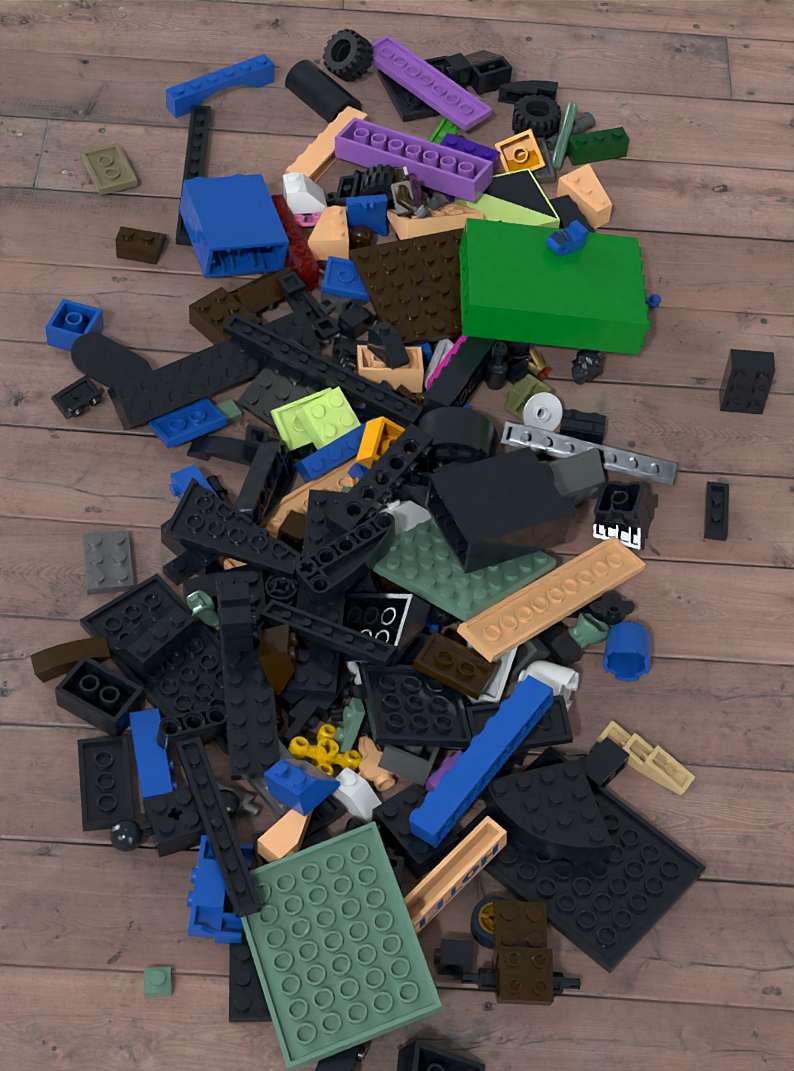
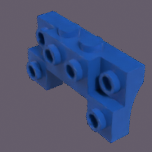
M202 835L197 868L192 867L191 883H194V891L188 892L187 907H191L188 936L215 938V943L219 944L242 943L244 927L241 917L236 919L234 913H224L227 892L206 835ZM239 843L248 870L251 871L253 844Z

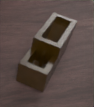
M106 637L71 641L30 655L34 674L43 683L64 673L67 675L84 655L98 663L112 658Z

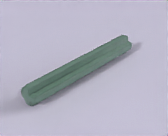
M569 103L566 109L551 161L553 170L559 171L562 166L568 139L578 110L576 104Z

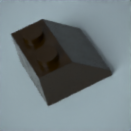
M121 226L115 239L117 258L156 265L167 234Z
M289 623L261 630L259 660L270 686L274 688L275 697L280 696L294 673L295 661L298 660L296 647L299 646V638L296 631L292 632Z

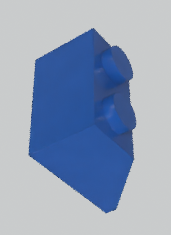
M281 759L264 773L270 795L304 817L341 785L340 781L304 760Z

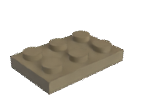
M118 143L80 152V158L99 195L138 186L137 179Z

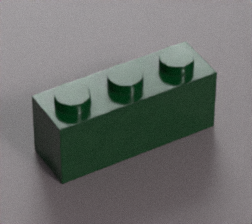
M623 127L572 135L568 139L566 154L572 166L626 157L629 137Z

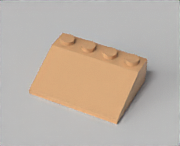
M461 203L441 204L437 210H431L426 206L430 210V214L426 218H418L414 213L398 217L396 209H387L386 215L400 240L464 228L466 218L483 220V212Z

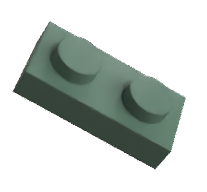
M352 698L349 706H346L344 709L342 725L337 728L335 733V741L338 742L340 752H350L365 715L361 699Z

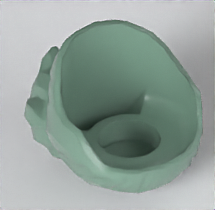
M580 612L576 625L566 631L577 642L583 652L588 645L599 644L605 641L610 628L604 622L595 619L590 613L584 614Z

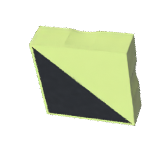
M529 168L492 176V182L475 202L466 201L455 196V203H461L483 212V220H502V222L559 229L560 219Z

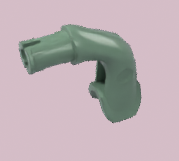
M199 590L190 594L187 597V605L192 611L191 616L195 620L199 619L209 626L219 627L218 607L214 605L212 598L207 593Z

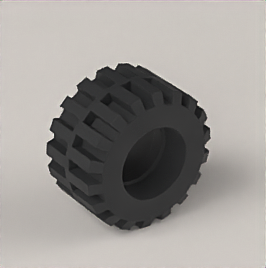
M340 30L337 34L331 36V40L327 41V46L324 47L323 59L325 60L323 63L326 69L346 82H354L356 78L360 79L363 74L368 72L367 69L371 67V61L374 58L372 56L374 49L371 48L372 44L369 40L354 30Z
M533 94L520 98L515 103L513 111L512 130L514 134L517 135L532 129L535 138H545L546 140L559 131L561 107L557 105L555 100H551L550 97H544V95L538 96Z
M378 164L377 167H370V170H366L362 176L359 196L386 194L388 200L387 209H396L391 184L397 181L394 169L399 167H391L389 164H386V166Z

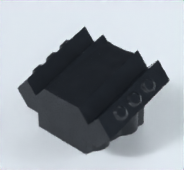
M610 481L603 483L593 511L596 517L593 524V537L607 540L614 536L628 548L645 550V539L648 538L649 527L654 519V508L658 507V495L650 493L646 483L638 481L630 483Z

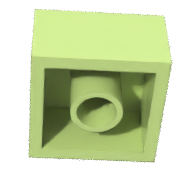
M339 386L295 412L317 450L361 425Z

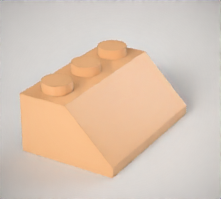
M357 345L358 374L377 385H380L382 380L387 381L392 392L402 384L410 393H422L424 369L421 347H405L410 364L392 370L368 350L367 345Z

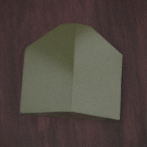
M527 374L525 378L516 382L507 393L504 409L523 421V410L527 401L537 393H551L552 388L532 375Z

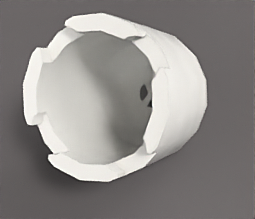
M543 660L535 661L526 670L521 671L518 683L520 681L523 682L528 675L553 688L554 696L564 695L568 712L573 702L568 699L572 690L577 691L579 673L573 669Z

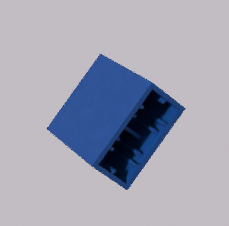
M235 174L228 177H196L184 180L179 210L204 278L267 273L284 268L289 240L262 174Z

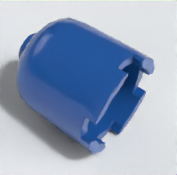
M622 621L615 624L609 630L602 664L605 672L608 673L609 671L616 675L615 679L627 682L637 681L639 676L649 673L651 665V637L649 631L643 625L633 621Z

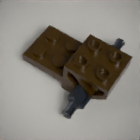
M495 900L493 902L492 969L479 968L478 973L462 972L461 984H477L479 990L494 991L497 1003L550 1006L554 1002V994H562L563 989L580 990V978H564L562 972H553L552 949L547 948L546 903Z

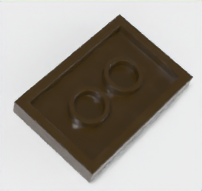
M433 631L414 660L412 667L478 701L494 674L498 663L494 661L490 663L482 655Z

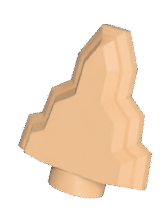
M369 735L360 737L358 752L362 760L358 766L359 772L357 774L365 779L371 788L376 787L377 791L390 789L395 784V779L400 776L378 767L383 754L379 744H374L373 739Z

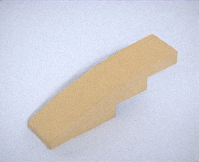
M613 720L596 739L599 743L606 737L611 739L630 754L628 765L679 795L684 794L695 778L692 773L660 746L657 745L653 748L636 733L629 735Z

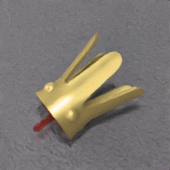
M530 349L529 352L533 359L532 363H528V369L540 379L543 377L547 378L550 367L547 363H544L538 350L537 355L533 349Z

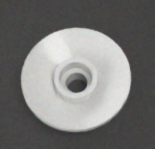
M547 392L537 393L527 401L523 410L525 425L553 431L559 425L562 418V405L559 399Z

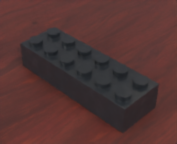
M467 336L465 342L460 343L457 353L451 355L448 365L442 367L439 377L433 379L430 389L424 391L421 397L424 410L420 418L440 407H464L467 405L485 380L487 363L495 356L492 352V347L500 340Z

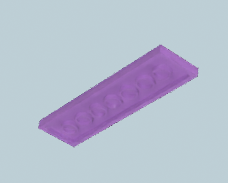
M386 35L372 43L371 48L374 49L372 56L374 58L371 64L462 130L467 131L492 115V108L391 36Z

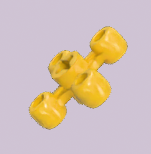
M324 724L320 727L317 734V745H309L307 739L298 736L291 740L288 751L296 760L310 757L312 758L311 764L331 777L334 774L333 764L341 765L343 770L348 767L356 772L362 760L360 753L355 750L345 753L338 752L339 746L335 742L337 729L331 724Z

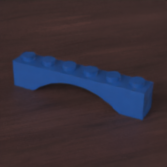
M262 54L165 89L166 108L175 118L191 113L192 105L198 106L206 98L224 88L235 85H250L260 88L273 83L274 63L266 54Z

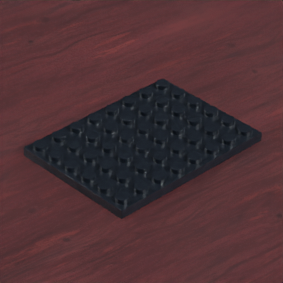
M549 746L524 771L564 763L569 760ZM590 786L613 843L609 860L588 863L576 862L575 859L562 857L561 860L550 858L530 850L507 833V844L483 870L521 901L546 903L547 922L608 973H611L705 872L706 867L603 786H600L598 791ZM487 807L457 834L459 843L487 816L496 822ZM499 821L496 822V823H497L499 826H501L505 831H507V830L499 823Z

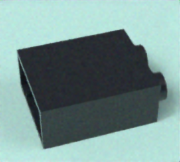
M530 446L430 475L425 506L465 574L565 543L570 522L576 518V509L572 499L567 494L561 495L554 485V474L550 465L546 461L539 462Z

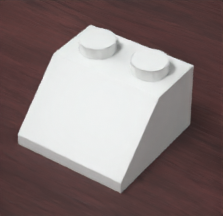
M291 172L283 175L284 198L288 215L323 212L324 208L327 207L324 191L320 186L303 173Z

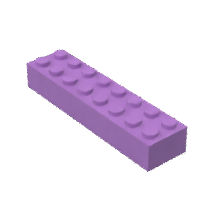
M355 117L335 136V157L368 168L372 166L377 167L378 164L383 166L389 164L391 167L406 166L409 177L416 175L420 185L465 199L466 201L475 202L492 182V161Z

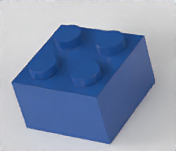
M62 299L45 327L47 345L71 352L72 345L79 336L86 333L100 334L104 328L102 309Z

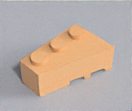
M589 163L559 178L556 196L560 197L569 194L571 199L576 202L580 212L585 215L591 227L596 229L609 222L612 203Z
M331 206L324 208L308 240V261H328V256L349 260V235L345 207Z

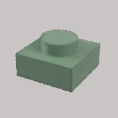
M171 967L144 968V997L172 996Z

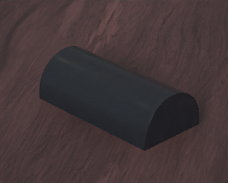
M299 61L288 72L285 87L328 123L333 122L338 114L343 112L347 106L362 111L360 101L312 61Z

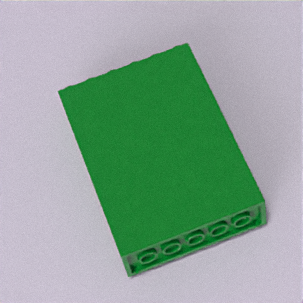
M466 218L459 247L462 336L638 355L640 347H643L645 343V332H648L650 329V319H647L649 306L645 303L647 297V290L644 289L645 275H642L643 261H640L642 248L639 247L638 238L588 232L584 247L559 257L547 247L546 241L552 233L560 232L564 229Z

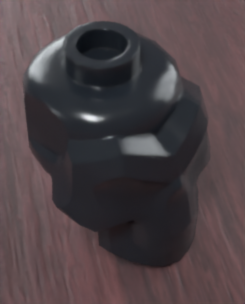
M581 349L576 353V359L571 361L573 364L572 377L576 384L581 385L585 381L592 382L601 373L603 367L601 361L604 357L600 351Z

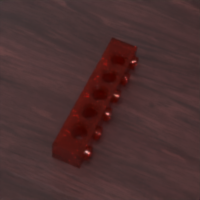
M282 194L271 195L289 240L285 258L288 269L290 268L291 272H296L306 285L305 290L319 287V266Z

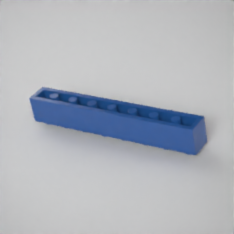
M530 675L523 682L520 681L516 685L514 693L509 699H505L501 703L497 714L487 720L484 730L479 735L477 734L473 737L470 747L465 753L459 754L452 769L442 775L438 786L427 793L425 801L420 808L413 810L409 818L411 833L433 847H438L553 704V688Z

